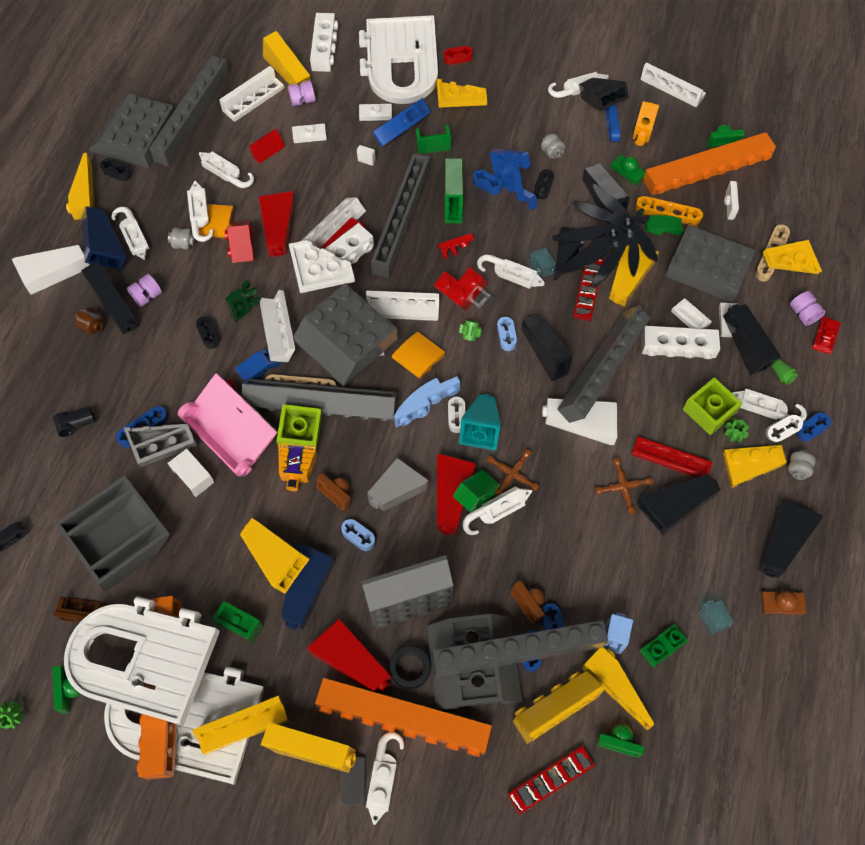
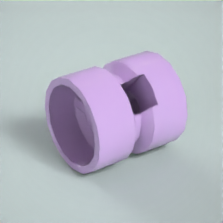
M310 80L301 82L300 85L297 83L288 85L293 107L302 105L303 102L306 104L315 102V95Z
M149 274L140 278L139 283L135 282L127 287L128 293L140 307L147 304L149 298L154 299L162 293L156 281Z
M810 291L798 295L790 303L791 308L796 314H799V318L805 326L815 323L825 314V310L819 303H816L817 299Z

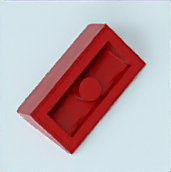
M277 129L272 130L249 145L252 158L259 164L285 147Z

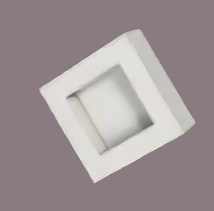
M359 145L357 148L358 161L373 166L376 161L375 150Z

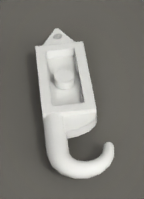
M593 72L568 79L564 83V90L558 92L552 89L556 85V83H552L548 87V92L555 98L569 95L574 96L580 94V83L590 78L608 79L609 75Z
M213 151L211 153L199 152L202 166L225 181H229L240 188H247L253 184V174L248 173L250 180L242 182L238 179L240 170L237 166Z
M194 181L190 190L187 191L192 234L197 241L205 242L213 236L212 229L207 236L199 234V228L207 225L209 222L205 188H202Z
M127 207L116 208L112 212V220H115L116 215L120 212L126 214L127 218L120 223L119 227L132 255H137L145 260L149 247L132 211Z
M487 254L481 256L477 261V266L481 271H486L482 266L484 261L492 262L495 264L494 271L499 277L530 289L531 287L544 286L545 284L537 274L538 271L510 260H503Z
M749 389L732 393L743 403L740 407L742 409L775 420H781L789 415L787 414V405L783 400ZM796 404L795 407L801 411L799 417L802 421H805L807 417L805 408L802 405ZM790 419L792 424L797 423L796 420Z
M515 486L482 504L480 508L465 516L462 525L463 530L469 535L478 534L479 530L473 531L469 528L471 521L478 517L487 524L500 520L525 506V501L532 493V490Z
M396 732L385 733L380 738L377 746L366 804L374 825L377 824L385 812L389 811L397 766L396 760L389 754H385L387 742L390 739H396L399 742L400 749H404L403 738Z

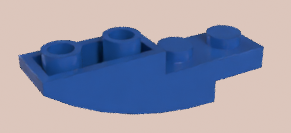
M421 98L372 133L382 147L431 113L424 99Z

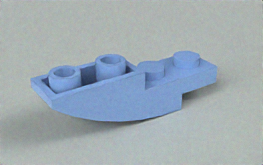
M456 376L441 384L435 378L418 388L397 410L394 415L395 426H405L416 418L425 417L430 412V404H437L447 396L452 397L460 391V380Z

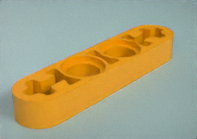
M647 196L639 197L635 204L636 211L643 208V214L678 217L681 218L684 224L692 223L698 225L703 217L702 211L698 208ZM661 206V207H663L665 210H664V211H658V210L656 209V207ZM674 210H678V211H680L682 214H681V215H675V214L673 213V211H674Z

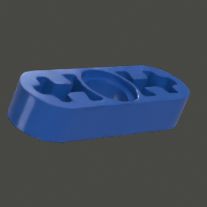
M615 104L605 109L610 142H619L620 126Z
M157 406L124 428H138L141 423H146L150 427L162 426L167 422L168 414L163 407ZM159 414L162 417L158 419L155 415ZM124 428L117 432L116 440L121 447L129 448L131 445L129 440H124L123 437L126 433Z

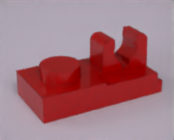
M470 233L436 245V248H439V251H441L443 259L448 258V249L452 252L453 256H456V246H460V248L469 246V242L474 240L473 234Z
M823 316L820 320L812 349L830 355L841 322Z

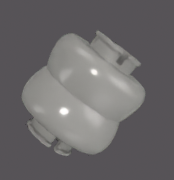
M548 134L542 139L541 149L546 152L550 159L559 158L564 153L565 143L560 140L557 134Z
M174 227L172 232L168 233V243H171L173 249L189 250L191 245L194 246L195 238L190 229Z
M806 450L794 452L790 457L788 471L795 479L803 480L813 475L816 459Z

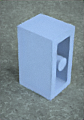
M612 614L605 624L608 643L603 648H608L614 653L621 654L628 645L633 620L628 619V616L625 614Z

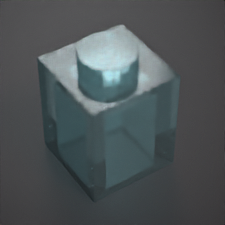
M546 248L535 250L530 254L529 266L531 269L538 271L537 274L541 279L554 274L556 263Z
M711 600L703 604V609L698 613L710 636L726 630L734 624L722 600L716 603Z

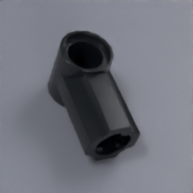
M87 406L71 413H57L53 416V421L58 436L68 437L73 435L76 429L94 423L95 417L91 408Z

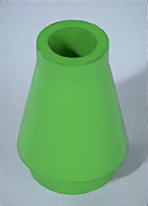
M780 359L771 366L780 382L786 385L792 383L798 376L796 369Z

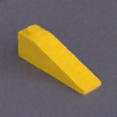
M83 153L68 195L69 203H66L67 211L69 214H72L74 220L82 218L86 206L95 208L92 163L87 153Z
M599 648L584 664L582 670L587 671L617 703L646 730H649L654 725V722L619 662L615 659V654L608 648Z

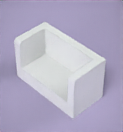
M185 449L168 462L171 470L181 478L195 497L214 483L211 475L188 449Z

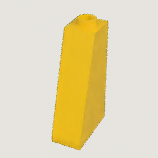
M277 31L263 38L264 59L289 85L295 83L300 85L301 82L310 80L309 73Z
M638 245L640 255L639 267L635 277L631 276L629 270L628 253L630 246H627L619 261L609 299L624 307L655 263L645 256L640 245Z
M251 518L240 535L271 586L285 594L307 564L309 558L267 527Z
M270 722L267 724L261 742L262 746L277 754L347 773L350 772V768L354 766L356 761V750L348 745Z

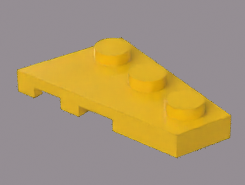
M437 79L439 108L487 105L486 88L471 85L464 87L456 85V82H450L449 84L442 82L441 79Z
M809 240L768 248L762 252L769 268L812 274L822 272Z
M782 445L727 449L723 452L731 488L745 481H750L761 474H766L780 468L787 463Z

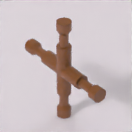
M525 449L523 456L520 460H517L512 468L503 462H498L492 455L488 457V463L499 467V470L507 474L502 481L501 487L494 494L496 497L501 495L506 487H509L513 479L522 484L525 483L535 492L538 490L540 485L527 480V477L519 473L526 458H529L532 454L530 450Z
M615 458L612 461L617 469L616 474L619 483L610 484L607 487H595V493L599 495L607 491H622L624 501H626L628 506V514H634L636 510L632 505L629 489L637 488L640 485H653V478L648 477L640 481L638 479L627 481L624 471L621 469L620 458Z

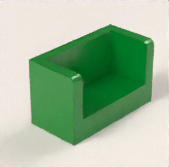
M445 125V134L420 136L419 128L415 129L418 154L451 150L449 125Z
M481 470L461 482L453 497L471 512L492 499L500 484L484 470Z
M223 601L212 619L219 627L223 626L245 638L250 644L255 642L264 627L260 620Z

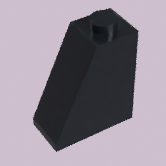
M590 78L579 84L581 99L599 111L629 98L625 81Z

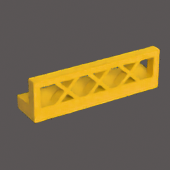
M276 696L192 729L199 741L202 755H207L265 732L268 722L282 725L289 722L281 698Z

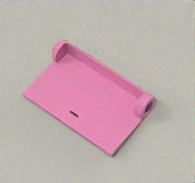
M218 373L213 376L195 402L184 404L178 411V416L239 477L250 473L253 464L278 433Z

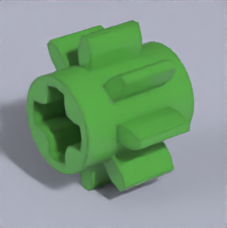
M467 319L465 324H460L459 333H463V339L475 341L476 337L481 336L482 327H478L479 322Z
M733 418L731 423L727 422L725 425L727 430L724 435H727L730 441H738L740 443L743 438L746 439L749 433L746 431L750 426L746 425L743 419L736 420V418Z
M4 701L0 706V727H12L15 729L21 723L25 715L21 714L24 708L20 703L16 701L9 703Z

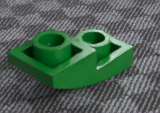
M651 215L650 220L645 223L646 232L660 236L664 232L678 236L683 233L682 220L678 217Z
M674 624L644 646L640 652L652 668H654L686 644L688 640Z

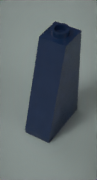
M86 206L81 218L85 263L93 264L97 261L100 266L121 270L126 255L104 210Z
M296 542L294 548L309 558V561L287 590L281 617L286 627L292 630L297 628L303 630L335 562L333 557Z

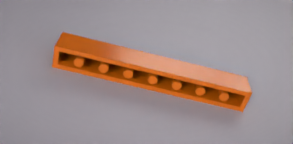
M767 132L646 169L643 182L651 195L662 194L665 191L693 184L696 181L706 180L715 175H722L731 170H738L747 165H753L763 160L766 161L772 157L776 146Z
M174 596L151 599L157 603L154 612L175 618L180 617L181 601ZM144 683V687L155 690L156 686ZM141 714V737L138 740V747L140 749L139 761L137 763L138 777L148 780L174 777L176 724Z
M326 678L322 680L315 702L322 713L331 715L333 711L340 713V717L352 721L354 717L361 719V723L373 727L375 723L382 725V729L394 733L396 729L403 731V736L415 739L417 735L424 737V742L437 745L438 741L445 743V747L451 750L466 749L467 754L475 757H480V754L485 755L492 725Z

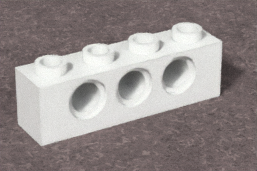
M316 13L310 56L312 71L331 72V65H334L333 53L336 52L334 42H337V32L335 30H338V20H335V13Z
M358 223L325 248V250L335 254V257L341 260L345 259L352 264L374 247L373 235Z
M645 326L641 334L642 354H648L649 356L666 355L667 357L716 358L720 351L719 330Z

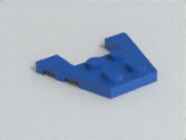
M493 149L489 153L494 176L501 179L502 186L510 193L514 191L521 202L526 201L529 204V209L535 210L538 207L536 195L523 189L522 176L519 167L527 169L530 166L528 152Z

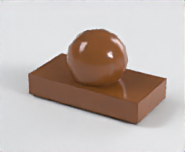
M321 473L317 477L316 488L345 512L350 506L351 499L347 495L350 488L349 482L343 477H337L331 481Z
M521 580L516 582L511 588L510 594L534 626L545 615L540 608L544 604L545 596L540 589L532 588L527 590Z
M788 590L760 593L763 614L805 615L807 613L804 593Z

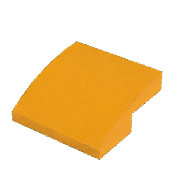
M207 204L209 222L207 225L199 228V234L207 236L212 229V238L225 239L226 227L233 220L234 207Z
M416 332L395 351L392 358L420 379L431 371L435 363L444 358L445 351L419 332Z

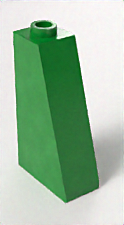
M445 158V223H462V159Z

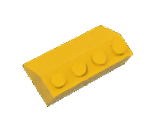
M578 671L568 678L570 682L564 686L560 683L551 689L552 694L549 696L541 695L533 701L534 705L529 709L525 706L515 713L516 717L513 723L525 742L529 744L598 698L605 690L604 687L587 671L582 674Z

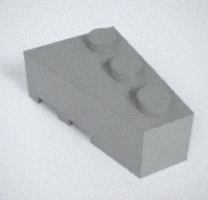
M188 424L124 428L136 461L141 467L197 446Z

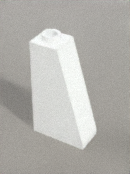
M79 245L12 259L25 287L31 295L74 276L89 266L88 263H85L84 251L81 250Z
M548 398L547 404L543 405L542 417H546L545 424L602 443L615 444L617 439L616 402L596 401L585 419L571 423L557 410L564 399Z

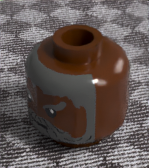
M83 308L75 314V325L83 332L92 335L103 328L102 315L93 309Z

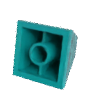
M489 394L479 395L462 416L459 444L497 450L501 423L495 397Z

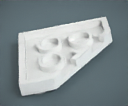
M307 240L289 244L300 293L355 282L349 261L341 260L335 257V254L323 248L319 249Z

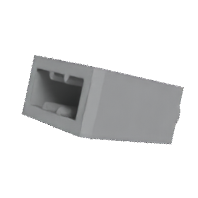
M397 458L367 493L368 502L375 509L380 508L386 511L428 489V480Z

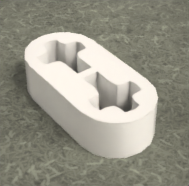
M453 397L448 402V426L454 433H460L461 419L466 413L465 401L460 397ZM455 403H457L459 406L458 412H455ZM455 418H459V426H455Z
M788 415L770 425L766 429V437L770 441H782L798 432L803 426V421L797 415ZM790 419L797 421V423H795V428L785 427L791 423ZM782 428L783 431L778 433V438L771 436L773 433L772 429L779 430Z

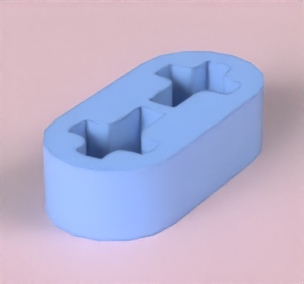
M502 317L497 323L500 346L505 351H512L517 344L514 322L509 317ZM503 324H506V326H508L507 331H505ZM506 337H509L511 344L506 342Z
M353 519L343 522L341 530L347 540L363 551H369L374 548L375 537L372 532ZM352 526H354V531L357 534L353 533L352 531L347 533L346 527L351 528ZM360 536H362L364 539H367L369 537L370 544L365 543L363 545V540L360 538Z

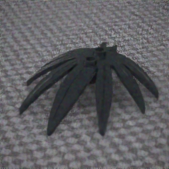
M593 184V188L597 197L611 212L584 202L574 201L573 204L585 215L599 221L610 222V224L578 228L552 236V239L558 242H582L606 235L570 259L558 270V274H566L587 267L616 248L597 272L591 288L599 285L611 274L622 258L627 246H630L628 264L632 277H635L639 267L640 255L638 245H640L648 259L653 262L658 261L653 243L638 226L641 223H647L650 220V216L641 218L640 215L644 213V209L641 208L637 211L635 217H631L612 195L596 184Z

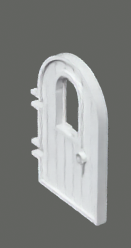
M434 15L366 19L367 32L364 30L359 31L360 48L367 47L368 60L360 59V75L369 76V83L373 92L381 99L395 104L414 103L421 98L427 97L436 87L438 79ZM416 41H419V49H416ZM414 62V82L407 87L396 86L392 82L391 63Z
M139 596L134 600V607L124 604H113L101 607L86 616L72 632L64 655L66 676L74 689L88 698L184 726L220 631L216 628L199 624L202 615L197 611L181 608L179 618L154 612L157 604L155 601ZM143 607H146L143 612L144 615H140ZM188 618H189V619H191V620H190V623H189V627H186L185 625H186L187 620H188ZM108 633L137 641L133 658L130 664L128 663L125 672L91 663L88 660L87 653H89L90 646L97 636ZM142 681L146 684L154 685L156 688L153 690L138 684Z
M226 666L224 677L204 672L184 726L176 724L174 770L235 785L250 738L207 755H202L199 748L189 745L184 747L183 744L186 740L199 744L192 729L261 703L265 688L243 682L245 672L241 669ZM231 676L236 677L235 685L228 684ZM141 681L138 685L144 687V682ZM106 703L104 721L109 739L124 755L139 761L140 749L138 747V740L141 737L140 724L133 723L128 719L127 713L129 710Z

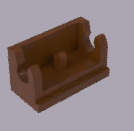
M61 596L53 616L60 621L80 623L90 613L107 606V604Z

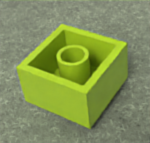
M714 377L687 400L683 410L711 436L738 412L743 403Z
M282 404L277 435L278 448L279 444L316 447L317 450L322 419L321 409Z

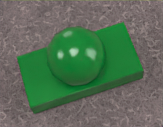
M720 125L716 132L710 133L707 147L715 148L742 140L745 135L744 130H732L729 125Z
M621 154L610 164L612 170L635 186L644 178L645 171L638 166V160L635 157H625Z
M61 665L54 666L52 668L54 710L61 714L69 713V698H75L80 693L70 684L65 668Z
M618 724L613 727L611 736L600 734L596 741L597 746L636 758L643 755L645 748L644 746L631 743L633 732L625 724Z

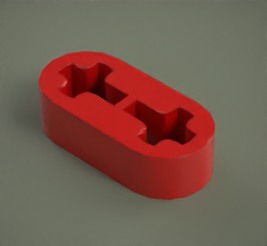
M469 46L449 48L443 53V61L448 65L469 62L473 57V50Z

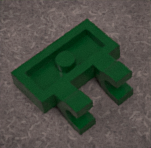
M248 280L242 284V290L238 288L225 298L230 315L235 322H238L250 313L251 307L260 303L258 297L250 299L257 294V289L253 287L248 290L250 287Z

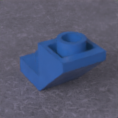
M266 349L253 354L238 365L235 370L244 381L247 378L260 379L266 369L279 367L282 362L270 361L269 351Z

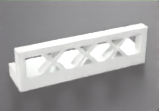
M647 62L644 65L641 76L642 81L694 107H697L706 94L703 92L704 90Z
M269 66L219 99L222 111L235 122L284 89V84L275 77L274 69ZM273 83L277 85L275 88H268ZM258 93H265L263 96H256ZM246 101H252L250 105H244ZM234 109L240 110V112H238L235 115L231 113V111H233Z
M357 197L345 198L301 241L307 240L313 243V246L320 248L351 217L357 220L366 210Z
M278 290L274 299L261 298L260 308L270 361L288 362L295 351V345L284 291Z
M366 291L367 303L387 319L438 321L439 294Z

